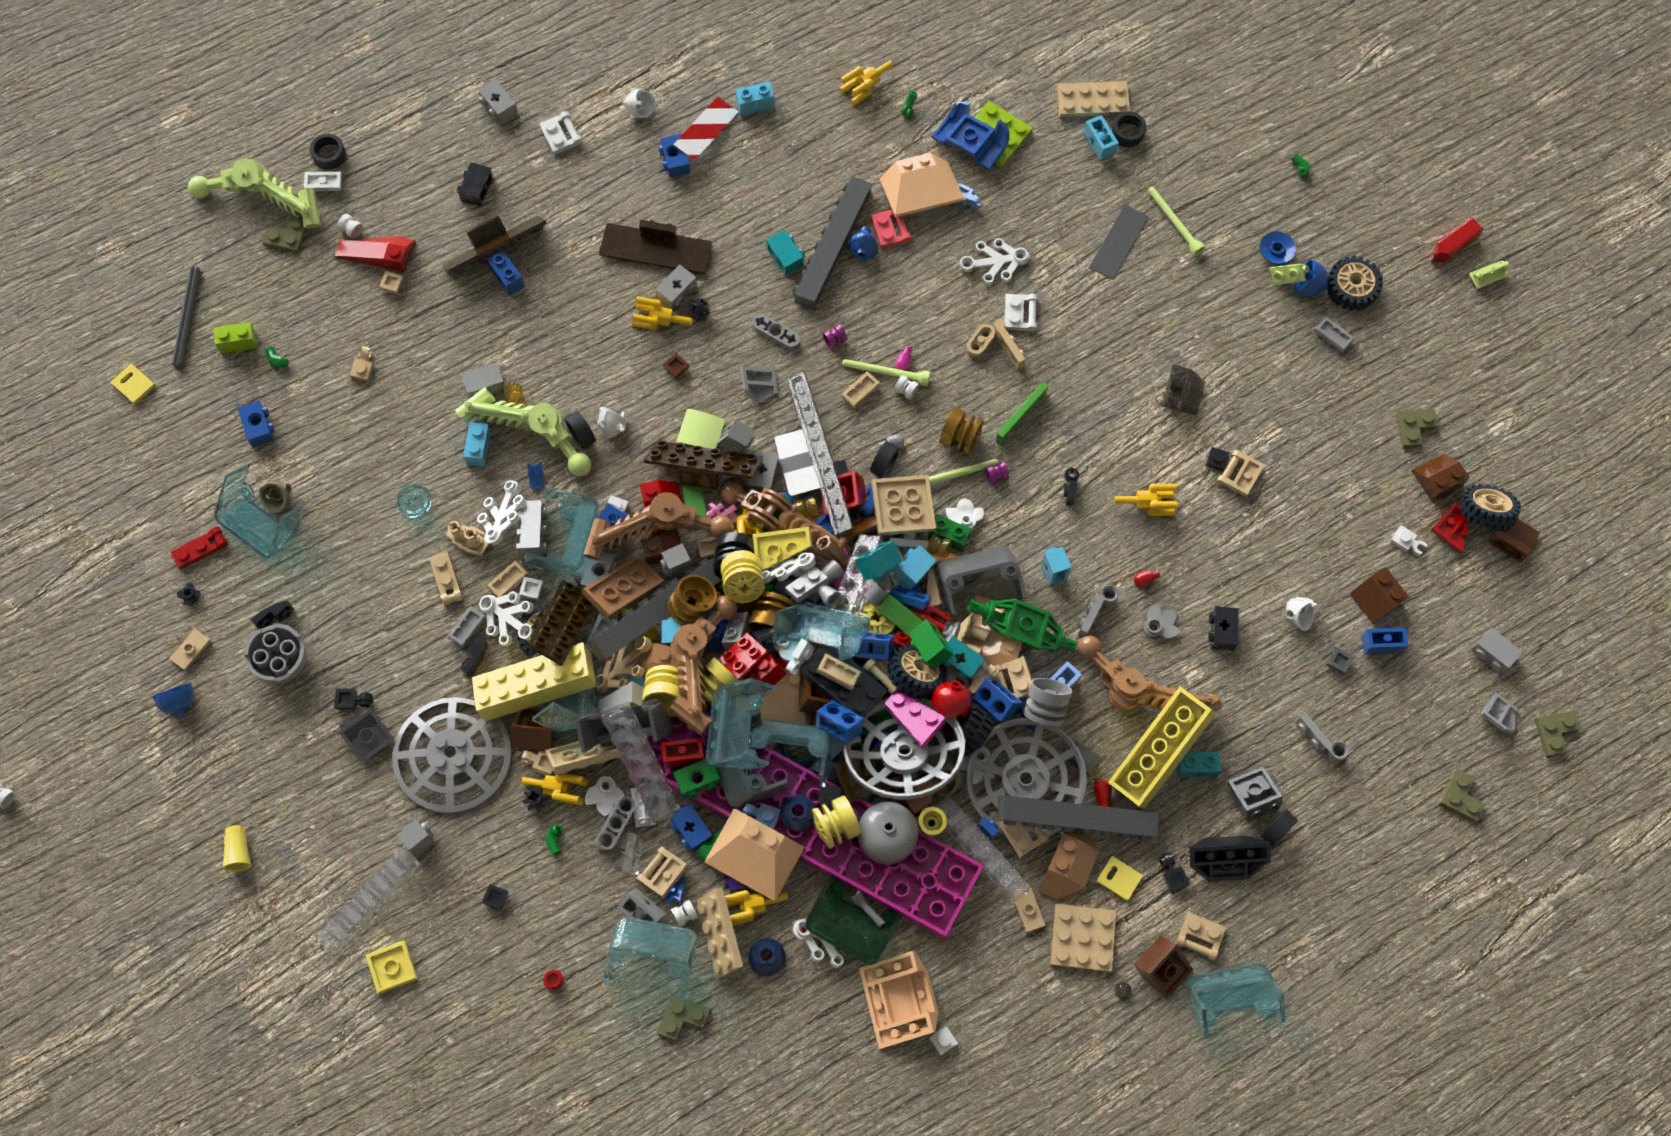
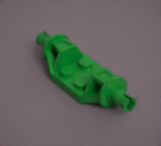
M971 599L968 604L970 607H967V611L982 616V625H988L1001 636L1036 650H1049L1051 653H1054L1058 647L1074 653L1077 648V641L1063 637L1064 629L1059 627L1050 612L1018 599L991 600L987 605ZM995 608H1000L1004 610L1002 612L995 611ZM1047 626L1054 632L1053 634L1046 631Z

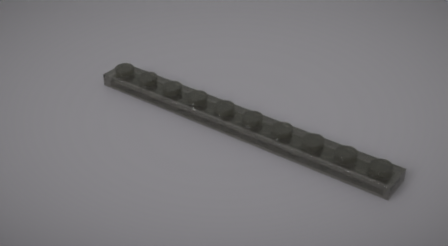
M803 371L787 378L831 525L835 536L838 538L854 531V526L808 378Z

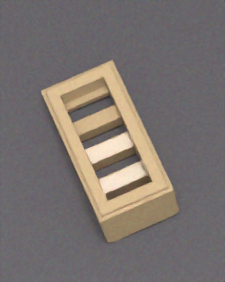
M929 569L927 572L926 595L932 596L930 605L940 610L941 600L934 570Z

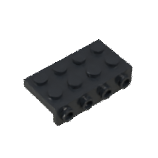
M828 640L799 670L800 674L831 700L836 701L863 719L888 691L883 683L872 678L870 673L864 668L859 667L852 657L845 655L835 643H831ZM825 654L861 671L852 690L816 672Z

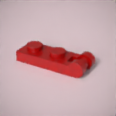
M214 527L208 533L170 552L180 570L228 545L226 538L221 535L220 527ZM215 539V543L211 544L210 541Z

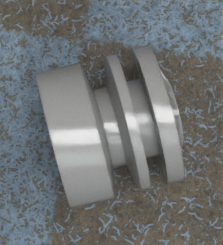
M1035 678L1031 680L1030 698L1026 701L1024 715L1031 721L1042 725L1060 726L1064 724L1067 713L1065 706L1070 702L1072 689L1066 684L1053 679Z

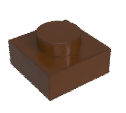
M675 353L663 364V368L677 379L689 369V364Z

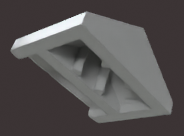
M741 367L744 392L753 402L764 403L778 393L775 369Z
M1495 693L1481 711V715L1503 732H1514L1518 708L1498 693Z

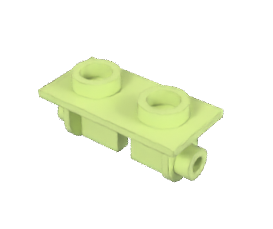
M1498 261L1469 273V276L1476 288L1479 289L1509 277L1507 272L1509 263L1507 261Z
M1293 264L1272 267L1269 270L1274 285L1306 281L1305 274L1309 272V266Z

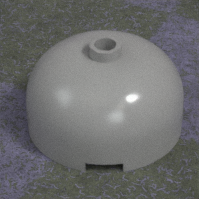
M273 624L272 626L258 629L251 635L246 643L244 656L248 669L256 678L262 682L277 685L287 683L301 673L306 664L307 649L303 639L293 628L283 624Z
M881 802L871 806L862 815L859 821L861 834L857 836L862 851L869 859L879 864L891 865L899 863L911 855L918 840V825L915 817L906 807L895 802ZM888 824L891 825L892 830L890 831L885 829Z

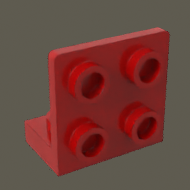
M746 633L718 660L738 680H741L768 652L752 636Z

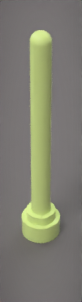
M1150 187L1148 190L1149 194L1189 243V251L1193 256L1201 254L1206 248L1204 244L1193 238L1156 189Z
M847 359L842 362L845 367L895 377L904 375L908 379L916 380L922 386L928 387L930 372L928 371L914 373Z
M992 459L929 477V482L934 484L981 471L987 466H996L999 461Z

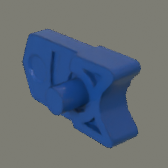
M539 462L536 466L527 463L530 488L538 490L544 487L542 462Z
M681 876L676 884L670 888L666 896V902L669 905L674 901L683 903L684 877Z

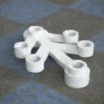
M1000 238L995 239L993 242L995 250L987 246L985 242L979 241L976 243V252L979 254L985 253L991 258L974 260L970 256H964L960 261V268L964 272H971L973 268L993 265L990 271L983 276V283L991 285L995 275L1004 263L1011 262L1007 270L1002 271L1000 277L1002 282L1007 283L1011 280L1012 273L1018 265H1025L1028 262L1029 253L1021 247L1017 249L1012 248ZM1003 250L1009 255H1002L997 251Z
M509 480L505 483L504 489L506 494L500 510L497 508V503L492 497H488L483 503L495 519V523L492 526L490 523L491 519L486 513L480 514L477 518V521L487 531L485 541L488 544L498 545L503 540V532L520 520V515L516 510L526 504V499L519 495L522 487L516 481ZM514 498V499H513V503H514V504L509 507V504H510V502H511V499Z
M801 552L797 554L798 558H789L762 571L764 584L770 582L775 576L779 581H784L800 568L804 571L811 569L816 563L813 553Z
M514 591L498 598L493 595H486L481 598L479 603L481 610L486 613V633L496 637L500 631L499 643L504 646H509L512 643V637L508 635L507 623L518 630L520 638L527 641L531 639L530 636L534 631L531 629L532 625L523 624L512 616L521 612L531 613L534 608L532 603L523 601L521 604L502 609L499 607L508 602L512 604L520 602V595ZM494 613L498 615L499 627L495 625Z
M825 910L820 916L811 921L805 919L798 920L793 926L794 935L800 940H805L812 952L811 959L814 962H820L824 957V951L818 948L813 937L820 939L831 957L830 964L834 968H839L843 964L844 959L838 954L832 943L853 949L860 956L867 954L871 948L869 940L864 937L854 941L834 935L842 929L848 930L852 926L853 921L848 916H844L839 922L823 931L815 929L822 923L829 924L833 920V913L829 910ZM823 915H828L830 920L824 919ZM843 921H848L849 926H845ZM800 928H805L806 933L800 932ZM858 945H862L864 950L860 951ZM818 952L821 958L815 957L814 953ZM834 958H838L840 964H836Z

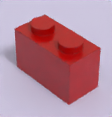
M701 738L661 742L665 768L692 765L704 760Z

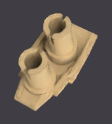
M451 521L445 535L452 540L453 544L458 546V549L482 557L489 545L485 541L486 533L473 526H460L459 522Z
M971 613L960 624L961 629L957 639L979 655H982V647L967 642L970 637L987 642L990 630L975 626L974 615Z

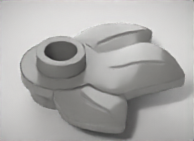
M1154 604L1147 611L1148 620L1144 624L1145 633L1151 637L1161 636L1165 639L1177 636L1180 630L1173 625L1177 612L1172 610L1161 612L1159 605ZM1150 626H1155L1157 630H1151Z

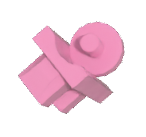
M713 503L708 505L710 509L706 513L708 518L713 515L715 516L713 519L718 516H726L733 524L737 522L738 516L734 511L737 508L734 504L721 513L719 510L724 508L722 503H719L717 506Z

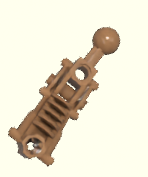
M736 481L727 482L722 486L721 498L729 505H735L740 502L748 511L744 516L747 521L754 520L755 524L759 527L766 528L772 532L810 527L812 547L804 552L813 553L815 560L823 564L821 566L822 569L831 560H835L841 568L846 567L849 563L848 555L843 550L848 542L847 539L844 537L838 539L821 526L815 525L797 513L799 510L796 504L791 505L781 493L764 488L761 493L751 489L747 494L744 492L742 485ZM775 511L781 513L779 520L773 516Z
M665 492L656 496L650 506L645 507L641 514H639L638 510L632 518H630V514L626 516L623 522H621L620 518L612 527H610V523L606 520L594 519L583 556L599 561L603 549L609 547L610 551L616 543H618L619 547L625 539H627L628 543L634 535H636L637 539L643 531H645L646 535L650 528L654 526L666 531L675 527L691 531L692 526H697L710 530L711 534L718 539L725 533L734 532V525L726 516L710 519L697 515V508L682 504L678 496Z
M721 596L716 599V603L713 606L714 612L707 619L701 616L694 624L680 627L676 635L673 636V643H671L670 647L672 659L678 665L679 693L681 696L673 702L669 711L685 722L689 730L694 729L700 735L712 723V720L702 713L706 711V696L704 694V669L700 661L706 644L714 637L715 626L721 620H730L737 613V602L728 599L727 596Z
M1087 635L1078 641L1077 651L1079 655L1084 659H1093L1102 671L1099 679L1109 689V701L1116 709L1129 711L1139 705L1140 707L1149 706L1150 708L1162 710L1177 691L1176 688L1159 686V684H1155L1153 681H1146L1141 672L1133 668H1126L1118 659L1110 663L1101 653V643L1095 636ZM1190 693L1214 712L1222 707L1220 698L1216 694L1211 693L1204 697L1197 693Z

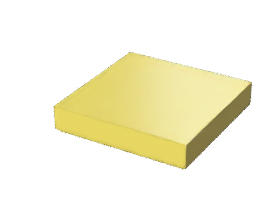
M405 940L365 955L377 994L385 993L418 980Z

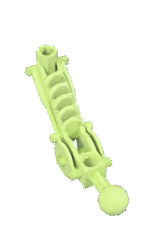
M253 159L238 160L232 168L221 170V177L208 180L203 176H195L188 183L190 194L197 199H203L210 194L211 190L220 188L229 192L243 189L252 193L261 192L265 199H270L273 204H278L281 209H285L290 214L293 213L296 218L299 219L302 214L305 228H316L321 225L314 189H302L298 192L297 196L291 186L288 187L284 182L280 183L276 177H272L262 164Z
M484 387L455 410L464 423H468L475 416H479L478 421L487 420V423L496 422L498 425L506 423L505 426L515 425V428H521L528 424L531 430L545 436L554 448L562 450L568 458V469L574 476H584L591 469L590 458L586 454L577 453L570 444L569 440L572 437L563 427V416L551 404L539 403L535 406L530 405L525 407V404L516 405L514 402L506 404L507 401H499L492 404L496 400L488 389Z

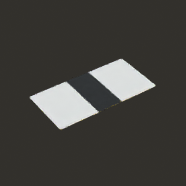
M805 428L775 437L789 495L793 496L824 487L810 429Z

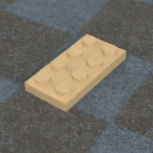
M1127 81L1057 84L1059 118L1098 117L1100 115L1118 116L1123 112H1130Z
M626 739L600 743L587 752L582 753L580 742L577 741L547 749L545 752L554 774H565L573 769H583L595 763H605L610 759L623 758L632 754V748Z
M720 887L713 889L697 900L698 912L701 914L703 931L706 933L708 950L712 956L713 970L716 973L717 979L725 978L743 967L723 888Z

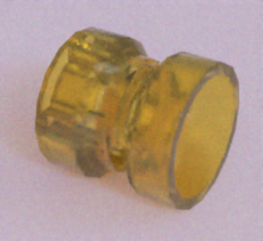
M515 382L505 386L504 395L507 404L511 402L516 403V405L523 404L524 394L521 386Z
M814 497L808 498L804 502H795L799 508L798 513L804 518L810 515H819Z
M933 534L929 540L927 552L931 554L937 553L940 557L947 558L952 548V540L947 538L943 540L940 536Z

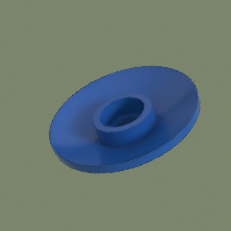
M1273 231L1263 236L1259 244V250L1263 258L1268 262L1284 264L1293 258L1296 246L1288 234Z

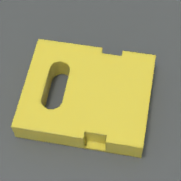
M130 364L110 382L134 405L156 387L133 364ZM130 375H132L131 378H129L125 383H123Z
M1112 856L1096 882L1112 893H1117L1120 898L1127 902L1143 875ZM1115 867L1117 872L1112 880H1108V873L1111 868Z

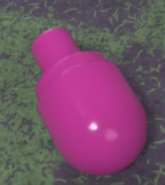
M905 346L903 353L898 355L895 363L896 369L907 371L910 368L912 348Z

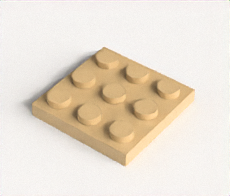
M929 475L872 479L871 486L878 535L936 530Z
M1055 904L1050 966L1111 973L1116 911Z

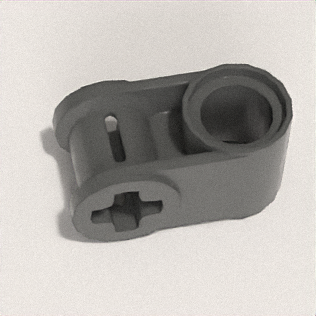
M1073 740L1084 759L1086 775L1090 776L1101 761V758L1079 741ZM1067 743L1063 747L1062 753L1070 749ZM1075 756L1069 758L1067 761L1079 770Z

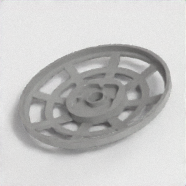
M918 697L912 698L933 711L936 710L934 705L931 707V700H926L925 698L919 700ZM889 698L880 700L863 719V727L870 732L864 741L863 751L851 750L852 741L847 745L844 744L845 760L852 776L867 790L892 799L924 797L947 785L958 773L965 754V739L957 719L945 717V720L953 728L958 741L946 744L943 735L938 730L934 736L940 745L928 747L927 743L922 749L914 737H911L907 733L906 728L901 723H898L895 718L885 720L876 727L867 720L871 715L886 709L885 702ZM898 724V731L888 736L881 732L889 726ZM876 737L882 742L880 752H869L870 744ZM959 748L958 760L950 775L940 771L945 764L947 751ZM905 749L910 751L906 755L900 753L901 750ZM941 753L940 760L935 768L927 764L929 755ZM851 758L863 759L867 770L873 778L867 782L860 778L854 769ZM870 760H882L885 768L879 773L876 772ZM920 769L928 773L922 779L912 781L911 773L917 772ZM892 772L903 774L904 782L892 781L886 777ZM934 777L943 780L929 789L913 793L914 786L924 784ZM882 782L893 787L904 788L905 793L886 792L874 786Z
M451 697L430 702L414 712L402 725L397 734L392 754L395 777L405 794L417 805L429 811L455 814L475 809L493 797L507 778L512 760V747L508 731L499 717L492 719L497 723L502 733L505 748H493L491 738L484 727L491 720L484 721L481 718L477 721L469 715L456 713L457 703H466L476 707L475 700ZM449 703L448 713L435 716L427 722L418 717L423 711L433 706ZM447 719L446 730L436 733L430 728L432 724ZM456 719L465 720L473 724L465 733L455 729ZM413 722L419 729L412 739L410 749L398 752L402 735L408 725ZM480 731L484 737L486 747H474L470 738ZM424 732L431 740L428 743L427 749L416 750L417 742ZM454 748L456 749L455 756L451 758L446 757V751ZM475 755H486L484 764L477 773L471 767ZM492 756H505L501 772L491 786L483 777L490 767ZM427 757L430 767L423 774L418 770L415 758ZM409 759L411 769L418 779L410 789L401 776L398 760ZM436 772L446 777V787L435 785L428 780ZM466 772L472 778L465 784L454 787L455 776ZM476 784L485 791L484 794L471 802L454 806V793L468 790ZM424 785L432 791L446 794V806L429 803L419 798L416 794Z
M1028 718L1009 720L994 727L984 742L985 744L995 734H997L1001 745L992 753L987 763L976 760L983 745L971 754L967 768V788L973 806L982 819L984 817L988 820L991 819L983 811L982 807L992 802L998 809L999 801L997 799L1005 794L1042 799L1041 797L1046 793L1047 789L1059 792L1054 801L1061 802L1064 795L1068 794L1076 796L1075 803H1082L1087 784L1084 759L1074 741L1056 726L1042 725ZM1016 725L1036 726L1033 737H1017L1008 740L1003 729ZM1044 728L1062 738L1070 749L1059 754L1053 746L1041 740ZM1031 743L1029 753L1017 756L1012 745ZM1041 746L1048 750L1054 758L1044 763L1036 757L1038 747ZM1003 750L1006 751L1010 758V761L1004 768L993 765L995 759ZM1073 756L1077 760L1080 772L1079 789L1067 786L1068 775L1064 761ZM1059 765L1061 771V784L1050 781L1049 770ZM973 768L985 771L984 784L988 795L980 800H977L973 788ZM990 773L1002 776L1003 787L994 792L991 788ZM1022 773H1029L1032 779L1029 784L1021 782L1020 776ZM998 826L997 830L1003 833L1000 827ZM1054 827V830L1044 829L1043 832L1045 834H1050L1057 831L1061 827ZM1028 832L1031 838H1037L1034 832Z

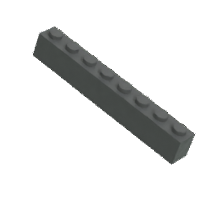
M854 176L851 177L849 182L845 183L843 188L844 194L838 197L836 202L837 208L835 211L832 210L829 216L830 222L828 226H824L821 240L816 242L814 248L816 251L814 255L811 254L809 256L808 267L806 270L803 269L800 275L801 281L793 289L794 302L815 310L872 192V183Z
M705 558L698 563L699 567L693 570V568H690L683 573V578L689 575L704 577L713 586L721 581L713 571L714 558L710 560ZM675 578L668 583L669 588L666 590L660 588L653 593L654 598L651 600L646 598L637 604L639 608L634 611L631 608L622 614L624 618L620 621L614 619L606 625L608 629L602 632L599 629L591 635L593 639L587 643L599 661L607 659L670 616L667 608L668 600L682 579L678 580V578Z
M1002 795L999 796L997 820L1003 821V825L1015 826L1016 822L1023 823V827L1035 828V824L1042 825V829L1054 830V827H1062L1061 831L1074 832V829H1081L1083 834H1093V831H1099L1101 836L1112 837V833H1117L1119 838L1131 839V835L1138 836V840L1150 841V837L1158 836L1159 813Z

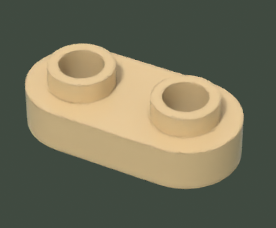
M980 325L969 339L966 350L970 356L980 357L995 337V329L992 325ZM977 347L979 350L975 351L972 348Z

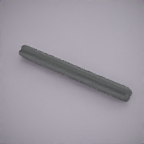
M192 266L189 271L172 359L174 367L181 368L184 363L201 274L199 267Z

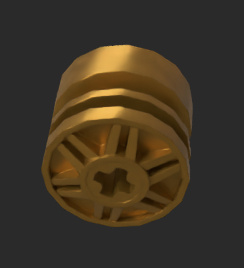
M953 407L943 427L939 443L952 447L955 441H958L957 450L961 451L963 446L966 445L964 453L969 455L980 439L984 419L979 417L976 423L973 424L975 415L972 414L968 421H965L966 412Z
M689 575L683 578L668 600L667 608L672 619L683 626L694 624L701 616L706 618L716 603L717 593L715 587L706 578L698 575Z
M763 591L757 599L758 601L755 602L754 607L757 610L752 611L748 626L755 631L769 625L774 628L777 636L780 634L788 635L791 625L788 620L793 619V612H795L797 604L783 595Z

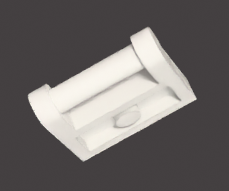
M564 111L557 117L539 123L540 129L554 155L578 146L583 142L570 120L571 116L568 111ZM559 124H565L571 136L570 140L567 141Z
M1037 294L1005 295L1004 321L1006 330H1037ZM1024 303H1029L1028 323H1023Z

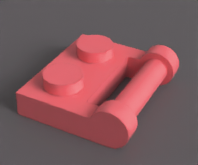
M892 210L871 215L872 224L881 249L912 240L903 216L896 217L901 236H896L891 218L895 217Z

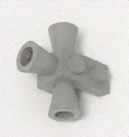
M831 560L822 571L816 567L806 571L800 568L791 574V576L797 579L787 585L785 591L797 603L809 597L814 603L821 599L827 608H832L839 602L841 593L829 587L828 582L842 577L844 573L841 566L835 560Z

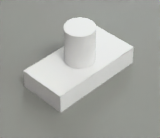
M904 533V539L890 538V541H894L899 547L901 553L906 554L911 548L915 550L919 545L928 552L929 541L915 540L916 533Z

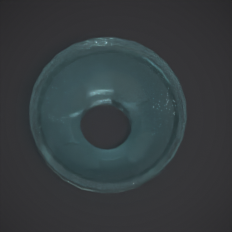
M408 484L398 492L396 505L405 516L419 517L429 510L431 495L428 489L421 484ZM419 500L421 505L419 508L413 509L410 507L411 502Z

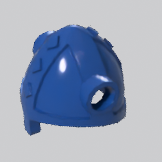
M862 227L861 231L854 234L849 240L848 249L855 257L862 260L873 259L878 251L876 238L870 233L871 230L868 227Z

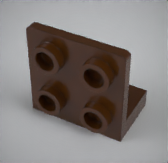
M1517 519L1515 525L1510 529L1495 531L1488 543L1522 563L1530 554L1531 547L1540 532Z

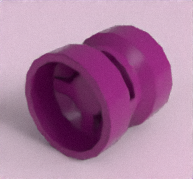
M839 324L834 326L833 330H827L822 333L824 341L830 349L836 347L839 342L843 343L848 340L844 329Z
M1004 461L997 463L996 466L990 465L985 467L986 477L990 485L997 483L1000 479L1002 481L1009 479V472Z

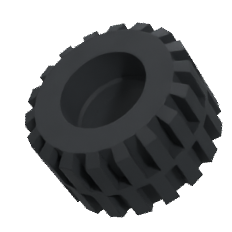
M974 702L971 703L969 714L966 717L958 715L956 718L962 728L965 739V757L974 753L984 744L994 726V718ZM948 723L943 736L945 742L958 741L953 728Z

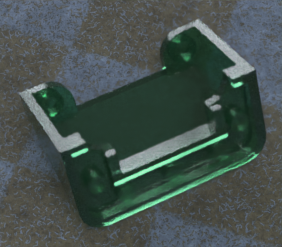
M831 876L809 913L805 926L813 935L867 965H874L881 957L902 915L890 909L882 911L879 916L885 923L879 928L864 910L843 899L846 892L844 883Z

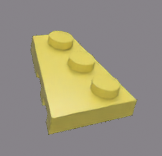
M803 527L753 534L754 554L761 561L762 571L811 548V528Z

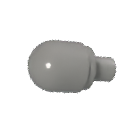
M900 435L888 436L885 438V441L878 443V448L880 449L883 443L888 441L901 449L904 445V439Z

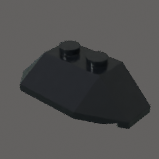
M1245 835L1204 838L1189 847L1190 867L1209 882L1249 879L1271 862L1270 841Z

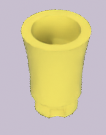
M928 807L919 816V830L931 837L937 836L947 825L945 813L937 807ZM928 822L934 824V827H930Z
M235 825L226 828L222 869L228 872L250 869L252 865L249 857L245 827Z

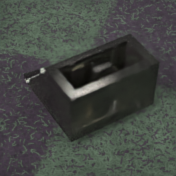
M1173 364L1168 376L1161 406L1197 416L1206 382L1192 369Z

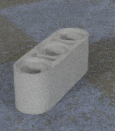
M622 797L614 804L595 839V846L600 851H607L615 846L635 810V802L631 797ZM622 801L629 804L627 812L623 811L620 807ZM612 819L619 821L620 826L618 829L612 828ZM603 836L608 837L610 840L608 847L601 844Z

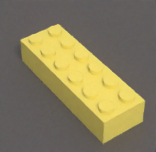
M583 642L572 646L562 666L541 655L472 677L476 711L484 721L596 687L592 656Z
M1179 687L1108 783L1139 807L1145 809L1217 713L1182 687Z

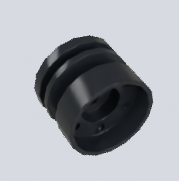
M729 532L718 538L716 541L713 571L720 580H722L720 566L727 555L742 550L754 554V543L750 536L741 532Z

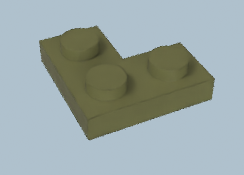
M291 215L286 230L268 227L262 243L264 246L299 253L308 228L304 227L302 217L298 219Z
M1435 409L1398 411L1396 414L1402 448L1421 447L1420 430H1430L1438 427Z
M1574 711L1539 717L1534 720L1546 757L1568 752L1562 734L1580 730Z
M1455 769L1439 804L1476 823L1485 804L1467 795L1475 777Z
M672 994L657 1034L677 1042L684 1022L704 1029L711 1008Z

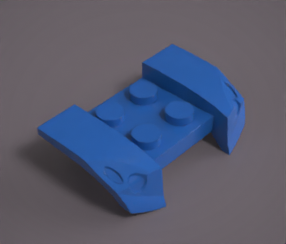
M957 102L931 138L945 146L950 144L975 158V163L990 170L1003 154L1010 140V132L1001 119L998 120L994 129L970 115V102Z

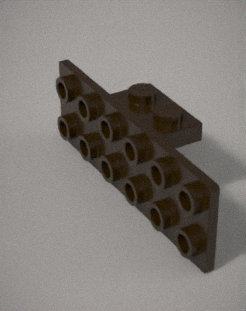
M496 216L466 231L474 248L443 263L442 266L449 273H457L463 269V266L477 263L479 261L478 258L484 255L488 257L494 254L496 249L510 246L511 242L515 239H524L528 236L527 233L543 229V225L547 224L545 219L536 216L506 231L500 217Z
M640 220L639 228L607 223L599 255L676 269L681 265L689 272L705 274L712 241L677 235L676 226L670 223H657L653 220Z
M664 440L656 441L644 458V463L679 468L681 485L714 490L719 486L718 474L752 479L763 461V456L690 446Z
M562 580L548 607L541 609L531 627L534 631L530 636L531 639L527 646L560 666L565 662L593 606L582 594V590L575 587L572 583Z
M935 736L928 742V747L940 745ZM881 747L873 749L869 752H880ZM907 749L900 751V753L903 755H906L910 752ZM947 751V757L945 762H949L952 760L949 751ZM941 753L929 755L927 764L932 767L937 766ZM851 758L854 769L860 778L865 782L873 778L867 770L863 759ZM870 760L876 772L879 773L885 768L882 760ZM846 761L834 765L833 768L839 784L849 803L873 794V792L867 790L856 781L850 773ZM920 769L917 772L911 773L912 781L919 780V776L925 774V771ZM892 772L886 777L892 781L904 782L903 774ZM882 782L874 786L880 790L891 788L893 791L899 789V787H893Z

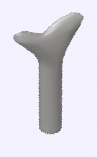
M858 891L856 895L851 897V900L860 906L879 928L885 923L867 903L861 891Z

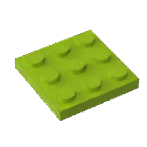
M988 101L975 117L994 129L998 120L1001 119L1009 129L1010 140L1003 154L995 163L1000 168L1004 167L1032 132L1031 126L991 101Z

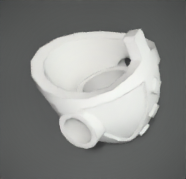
M631 88V93L624 100V106L631 114L630 118H647L655 110V98L646 89Z
M600 407L597 425L607 438L615 437L620 432L625 431L626 423H628V420L625 418L626 412L622 411L621 415L611 409Z
M1306 597L1292 598L1287 602L1285 615L1298 628L1307 631L1314 621L1317 604L1312 599Z

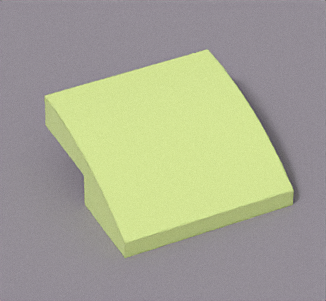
M687 409L676 443L714 449L717 447L725 419L705 412Z

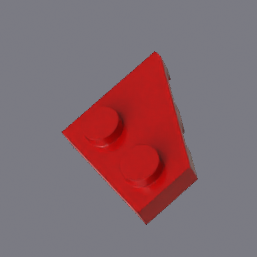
M1455 502L1431 531L1460 554L1464 549L1463 545L1469 521L1466 519L1467 517L1462 515L1463 512L1460 511V505Z

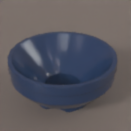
M793 795L783 802L780 808V819L789 830L802 832L814 824L812 809L816 807L808 797ZM796 805L802 806L804 808L803 815L795 816L792 813L793 807Z
M764 938L752 945L748 959L751 968L757 974L771 976L782 969L786 956L779 942L771 938ZM765 949L771 950L773 953V957L769 961L762 960L760 956L761 952Z

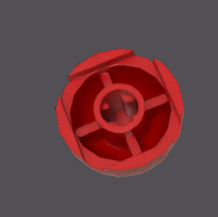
M948 681L941 683L934 690L930 705L931 707L934 705L936 707L935 711L942 716L957 718L958 715H963V717H966L971 707V695L968 689L960 682Z

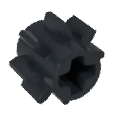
M698 298L695 301L692 299L687 305L689 307V316L696 321L706 320L710 314V305L702 298Z
M532 786L531 791L524 792L527 799L522 801L524 804H529L527 807L529 811L534 808L539 812V808L542 806L546 807L544 800L548 799L547 794L541 795L543 792L542 788L535 790ZM534 796H537V802L534 803Z

